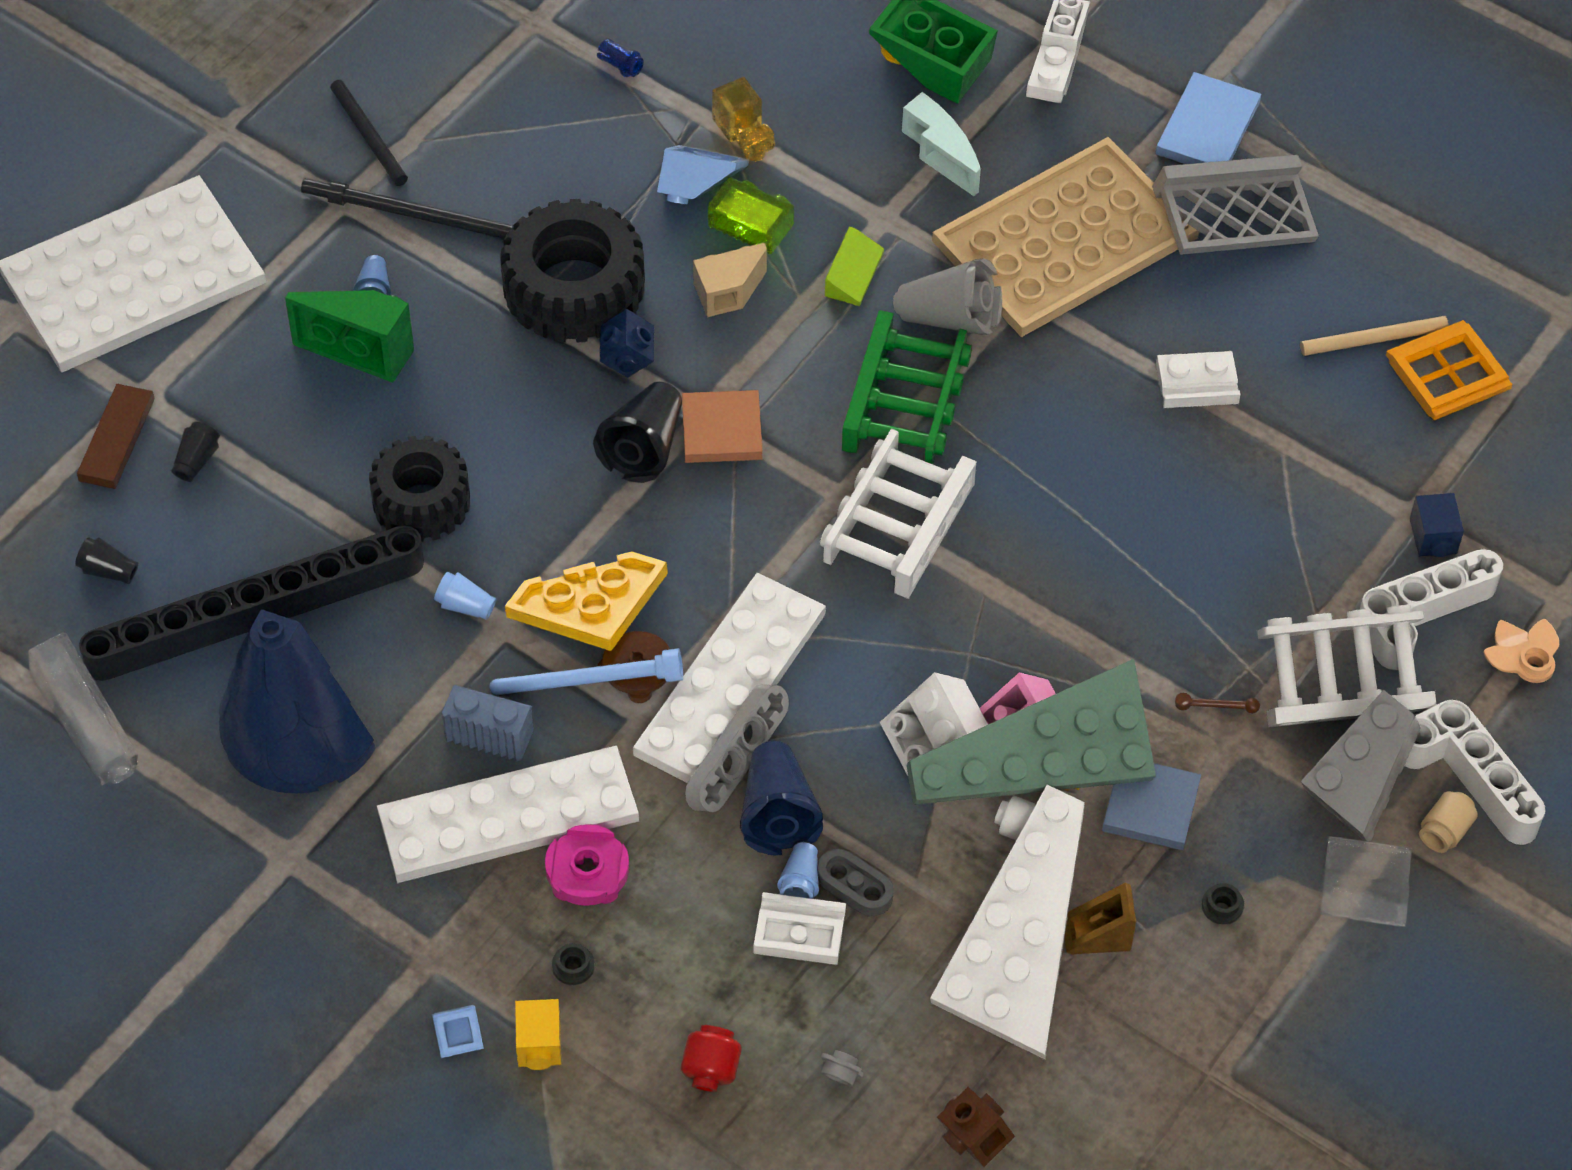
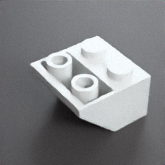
M935 672L880 721L907 776L906 765L911 759L988 725L966 682L963 679Z

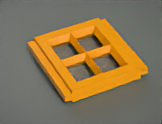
M1464 320L1386 352L1389 364L1428 417H1431L1433 420L1508 391L1513 385L1502 366L1470 324H1466Z

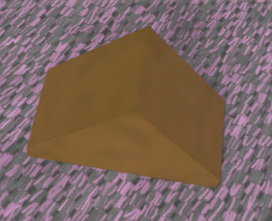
M1125 882L1068 911L1064 936L1067 953L1074 955L1131 951L1136 917L1130 884Z

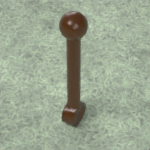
M1179 693L1175 698V706L1179 710H1187L1190 706L1245 709L1248 713L1253 714L1260 709V703L1255 698H1249L1246 701L1191 698L1187 693Z

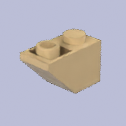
M765 243L744 246L737 250L717 255H708L701 259L693 260L694 286L707 317L743 309L767 272V247Z

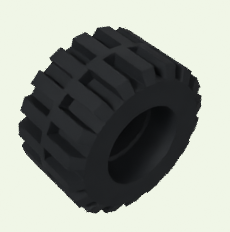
M410 436L408 441L402 443L399 439L392 442L391 449L385 447L379 452L380 459H374L371 465L372 471L369 472V483L373 510L376 513V519L380 526L385 525V530L398 526L413 527L419 532L421 542H424V538L431 537L432 541L441 539V533L445 532L449 535L455 531L454 524L461 525L463 523L465 513L469 512L470 508L469 480L466 462L464 458H460V452L455 447L449 448L448 442L442 439L434 442L431 436H424L423 440H417L416 436ZM419 484L435 486L434 489L425 493L415 494L405 491L409 487Z

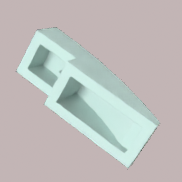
M921 92L903 107L902 132L920 144L919 159L972 196H975L979 193L981 168L970 142L955 120L938 103Z

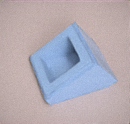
M474 1005L432 1014L441 1058L484 1049Z

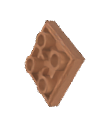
M759 390L682 393L685 463L762 460Z

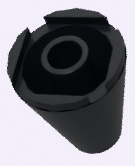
M653 382L599 425L594 436L593 446L596 456L606 469L612 472L615 468L625 474L622 479L629 482L645 483L655 480L668 461L682 406V397L678 390L666 382Z

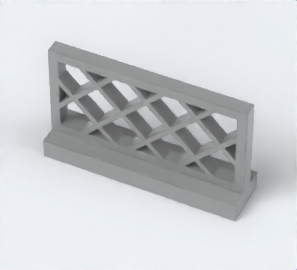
M1298 155L1163 166L1152 185L1156 199L1162 198L1180 255L1315 242L1319 237L1298 176L1302 168ZM1290 187L1294 199L1293 202L1290 204L1274 194V189ZM1251 190L1263 199L1258 207L1239 196L1240 193ZM1217 193L1230 202L1223 210L1205 199L1207 195ZM1184 196L1196 205L1189 213L1176 205L1174 197ZM1266 201L1285 212L1280 221L1261 210ZM1233 204L1252 215L1246 224L1227 213ZM1199 207L1218 218L1212 227L1194 216ZM1290 215L1302 223L1304 231L1295 232L1284 225L1283 222ZM1256 218L1272 228L1273 231L1271 234L1261 235L1249 226ZM1223 221L1240 233L1235 238H1227L1216 231V228ZM1187 224L1206 235L1203 241L1188 242L1184 230Z

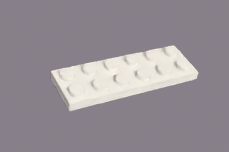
M756 573L687 670L683 680L677 684L633 747V756L688 783L751 691L758 685H777L825 616L826 606L764 575ZM749 722L745 725L744 732L750 725ZM728 752L725 754V756H724V758H723V762L725 761V759H726L727 756L729 755Z
M617 745L377 805L378 815L397 883L549 845L555 838L558 841L562 836L567 835V830L574 826L592 824L612 829L639 822V813Z

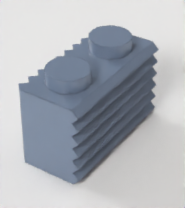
M454 685L442 711L445 739L447 743L453 740L455 745L461 743L463 747L469 745L470 749L476 747L478 751L484 749L485 753L491 751L493 755L499 753L501 757L507 756L508 759L515 758L516 762L520 761L534 730L532 706Z

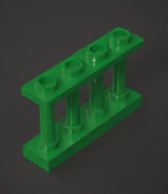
M879 310L844 421L842 451L857 454L861 439L867 440L868 437L885 440L890 430L893 429L899 432L898 443L925 448V462L933 464L935 456H942L944 453L947 433L942 432L944 425L951 426L956 404L951 403L953 395L960 396L964 374L960 373L961 366L968 367L970 362L972 345L966 344L967 330L959 329L955 345L899 334L898 329H893L894 313ZM896 348L949 359L950 364L947 374L890 363V359L886 358L887 352H894ZM886 378H892L939 388L942 391L938 404L881 392V388L877 387L879 380L885 381ZM877 407L933 418V422L928 434L872 422V418L868 417L870 409L877 410Z

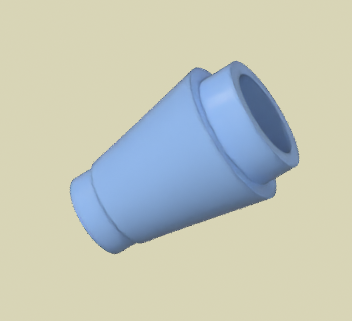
M446 572L434 597V601L442 604V609L478 618L481 617L485 620L491 615L497 600L459 572L456 575Z
M800 842L794 845L793 851L777 883L780 895L813 899L818 894V850L814 845L807 842Z

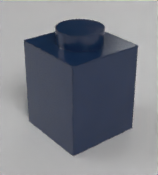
M1455 494L1416 496L1410 515V522L1419 557H1445L1450 554H1457L1464 529Z

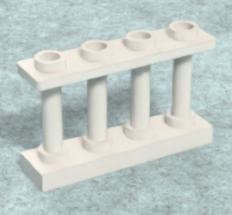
M891 429L884 441L879 439L876 443L869 467H863L859 471L854 484V492L851 497L846 495L841 501L837 512L838 518L834 525L828 524L820 540V546L824 547L823 562L829 565L833 563L839 551L842 550L891 570V575L895 576L894 593L909 599L975 484L977 461L962 456L955 469L950 467L948 470H945L898 451L899 432ZM890 465H894L941 484V489L943 490L939 497L933 496L930 499L886 481L883 477ZM877 493L925 513L926 519L922 526L917 524L915 527H912L868 509L866 505L872 495ZM859 521L908 541L909 548L905 555L900 553L896 556L854 539L849 534L856 522Z
M1401 605L1386 608L1387 614L1372 616L1371 609H1362L1347 612L1346 619L1332 620L1331 613L1307 616V623L1292 624V617L1267 620L1268 627H1263L1257 631L1258 639L1274 638L1281 700L1277 701L1278 707L1267 711L1268 727L1358 718L1382 692L1381 689H1377L1369 630V628L1393 626L1400 688H1397V695H1392V697L1410 712L1426 711L1436 706L1435 691L1422 692L1421 685H1417L1409 624L1423 620V611L1411 612V605ZM1353 630L1361 692H1357L1358 699L1343 701L1342 694H1337L1330 632ZM1313 634L1321 696H1317L1318 703L1303 705L1302 698L1297 696L1290 636Z

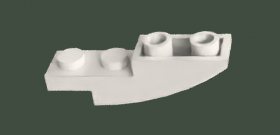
M1053 1L1043 30L1041 46L1027 84L1026 97L1056 103L1062 102L1063 96L1067 94L1078 56L1090 1Z

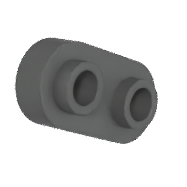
M831 850L820 858L818 863V881L826 891L866 916H879L889 910L893 902L894 888L891 880L886 875L846 850ZM839 872L844 874L845 877L836 879L832 874ZM868 895H876L879 899L875 901L867 900L865 897Z

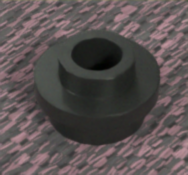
M1227 883L1216 884L1209 888L1203 896L1202 910L1209 920L1217 924H1231L1237 921L1243 913L1244 899L1233 885ZM1225 903L1229 906V909L1219 908L1216 904Z
M577 943L562 946L552 959V970L555 977L567 985L582 984L594 972L595 963L592 953ZM570 963H578L581 966L574 970L566 968Z

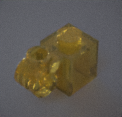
M745 77L712 90V119L730 143L733 141L738 143L747 159L751 161L763 159L766 151L774 149L775 141L773 130L767 124H762L761 98Z

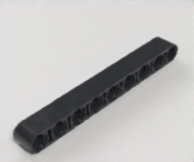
M398 526L92 629L85 633L79 642L86 673L94 680H109L250 631L261 609L291 618L414 576L420 572L424 565L421 536L413 527Z

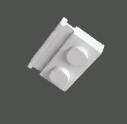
M1232 351L1157 355L1156 369L1160 392L1163 397V408L1239 404L1240 390H1238L1237 386L1238 379Z
M763 892L754 940V954L838 965L846 903Z

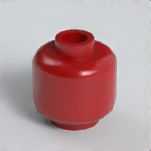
M701 1025L700 1031L689 1034L681 1062V1071L685 1076L693 1079V1088L707 1092H717L718 1085H729L735 1080L742 1047L738 1041L733 1039L734 1033L732 1031L717 1026Z

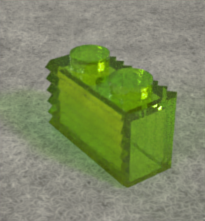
M728 177L727 182H724V185L721 186L716 196H713L712 201L708 204V226L711 229L715 228L717 232L721 231L724 235L728 234L730 237L741 240L743 243L747 242L749 246L765 243L769 255L774 252L794 225V205L787 198L779 194L770 195L761 191L754 183L748 180L739 181Z

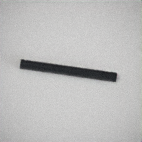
M342 80L334 81L330 88L395 185H404L408 177L344 82Z

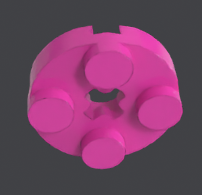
M592 824L574 826L567 830V835L562 836L558 841L555 838L549 845L545 856L546 877L552 887L554 896L559 900L583 906L600 903L608 904L615 901L619 891L628 879V851L624 844H621L620 841L614 838V833L605 827ZM585 858H591L593 865L597 866V868L585 872L577 868L576 864L581 865L584 863Z

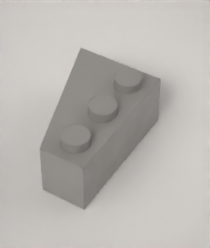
M1383 690L1301 781L1306 792L1368 845H1370L1374 836V829L1381 813L1389 802V795L1398 775L1401 774L1421 729L1416 716Z

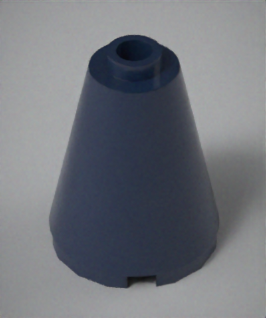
M779 741L765 742L753 751L740 819V829L746 844L759 853L773 856L782 855V849L793 848L795 844L800 842L813 844L823 831L822 810L791 748Z

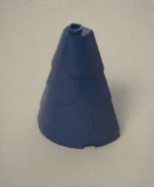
M262 609L237 653L235 666L231 672L227 689L219 707L220 738L228 755V760L246 779L256 785L276 792L310 793L319 791L318 786L335 780L341 783L355 774L368 761L375 751L374 739L351 706V701L329 671L331 667L301 623Z

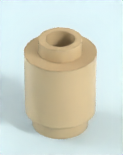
M1444 792L1421 822L1422 829L1419 831V836L1423 843L1439 853H1445L1448 849L1456 847L1478 817L1473 800L1462 792Z

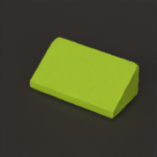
M849 226L826 276L825 297L860 306L883 256L884 248L859 230Z

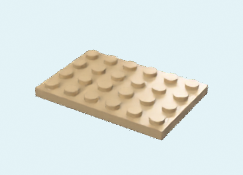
M1109 137L935 230L932 236V242L954 266L975 259L984 258L990 260L998 274L991 275L994 287L1001 286L1002 290L1001 316L1020 337L1027 335L1178 250L1162 198L1156 199L1152 188L1154 182ZM1187 224L1184 230L1188 242H1192L1198 239L1199 231Z

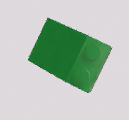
M891 0L869 29V34L922 85L956 104L961 101L992 59L998 30L938 0Z
M375 290L288 292L285 297L292 343L297 347L392 383L414 352L409 303L397 296L386 295Z

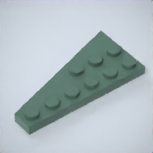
M1134 659L911 759L906 766L913 805L1043 792L1046 785L1058 790L1152 781L1156 777Z

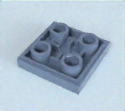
M1154 763L1156 777L1152 781L1113 785L1103 823V832L1184 850L1201 774Z

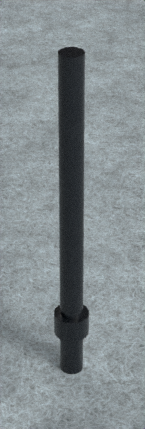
M304 178L301 184L302 193L328 198L329 203L342 206L345 203H350L503 239L511 229L513 230V225L351 189L348 184L332 181L329 184Z

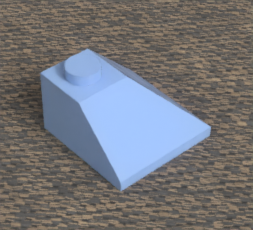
M682 145L665 148L657 192L667 194V201L688 204L689 199L701 197L748 167L749 159Z

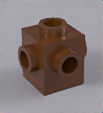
M969 1087L959 1096L952 1098L945 1106L944 1111L937 1116L938 1120L947 1130L942 1137L959 1155L967 1151L983 1167L1015 1137L1000 1117L1004 1111L987 1093L980 1098Z

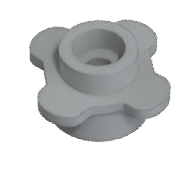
M835 1050L832 1056L826 1053L821 1055V1058L824 1059L821 1074L836 1082L853 1086L856 1077L862 1078L864 1075L861 1072L862 1069L857 1066L859 1060L847 1053Z

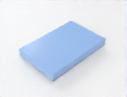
M1194 72L1157 144L1156 155L1183 164L1232 160L1260 103L1261 94Z

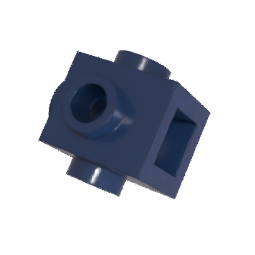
M628 309L602 324L600 328V362L626 378L654 362V325Z

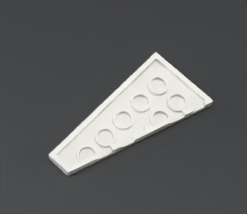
M1046 785L930 997L932 1004L1043 1059L1046 1058L1048 1035L1085 808L1083 801L1049 785Z

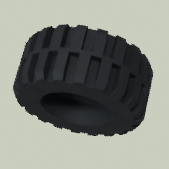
M570 199L568 203H560L559 200L548 203V207L541 208L538 206L528 212L529 217L525 218L522 216L513 225V230L511 229L506 234L503 240L504 247L501 249L500 254L504 298L507 301V307L511 314L517 317V321L528 330L533 327L535 334L547 338L548 335L553 336L554 340L566 343L567 339H576L577 343L587 342L588 337L596 336L599 339L601 325L619 313L628 309L635 314L638 310V303L643 300L645 292L643 243L640 235L635 232V227L625 217L621 219V214L611 207H608L606 210L602 208L601 203L591 200L589 204L581 203L580 199ZM570 260L586 261L602 268L596 275L578 281L558 280L544 273L551 266Z

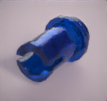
M609 38L603 40L598 47L600 52L597 53V58L619 69L620 74L624 77H635L643 68L644 60L636 50L629 51Z

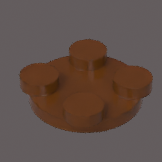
M643 631L628 632L623 634L612 651L605 649L603 659L599 661L598 666L654 660L655 655H661L663 650H669L670 648L663 639L652 633ZM656 675L608 682L619 691L628 693L631 701L645 703L651 698L652 692L662 687L666 680L658 679Z

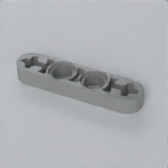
M762 684L756 686L751 691L689 780L685 795L690 808L700 812H716L725 804L749 769L752 753L755 748L769 740L788 711L789 699L784 688L778 685ZM748 722L753 730L749 743L745 741L743 734L745 725ZM728 752L732 759L730 771L725 773L722 763L725 754Z

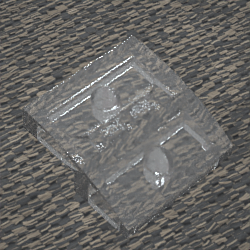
M1329 836L1325 854L1320 915L1405 927L1410 889L1408 882L1412 848Z

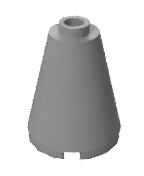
M984 258L975 259L902 284L893 298L894 310L905 322L957 331L961 328L967 330L968 333L979 335L991 334L993 332L990 328L998 327L1002 313L1001 286L994 287L991 276L998 275L996 268L990 260Z

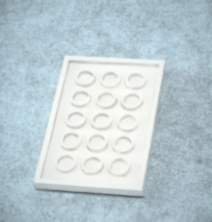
M200 175L0 260V273L61 373L266 283L264 271Z

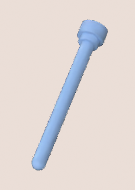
M679 648L663 650L661 655H655L654 660L495 679L490 683L489 689L494 695L656 675L658 679H665L666 682L682 681V657Z

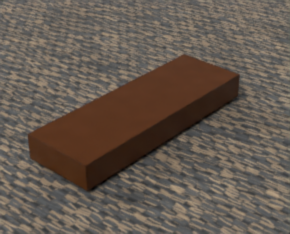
M116 384L77 471L79 482L116 489L154 402L153 391Z

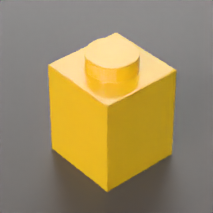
M559 999L515 1001L518 1067L544 1070L551 1066L561 1065Z

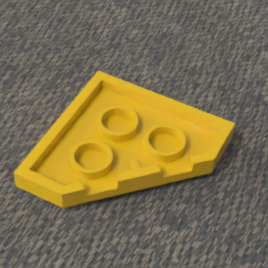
M631 551L617 555V561L596 567L594 562L565 569L563 570L564 576L542 581L540 576L524 580L505 605L506 618L612 651L668 574L667 562Z

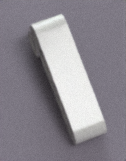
M1481 549L1368 590L1363 596L1360 610L1371 609L1372 616L1387 614L1386 608L1401 605H1411V612L1423 611V620L1409 624L1413 652L1418 636L1415 626L1493 597L1503 570V562L1491 550ZM1393 626L1369 628L1372 652L1378 662L1388 669L1398 670Z
M1447 700L1416 715L1421 729L1415 741L1423 745L1414 743L1404 766L1411 769H1420L1443 758L1508 841L1520 845L1531 843L1536 838L1542 823L1545 805L1470 708L1458 700ZM1493 785H1498V786L1502 787L1503 789H1498V788L1494 787Z

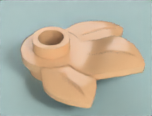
M1542 619L1528 633L1504 620H1500L1494 636L1496 646L1488 647L1483 652L1488 662L1502 672L1517 673L1528 682L1542 683L1550 679L1555 670L1553 655L1559 647V638L1553 626L1546 619Z

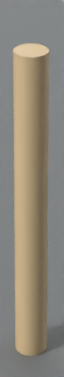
M1446 316L1305 340L1300 342V350L1303 356L1430 334L1447 327L1448 320Z

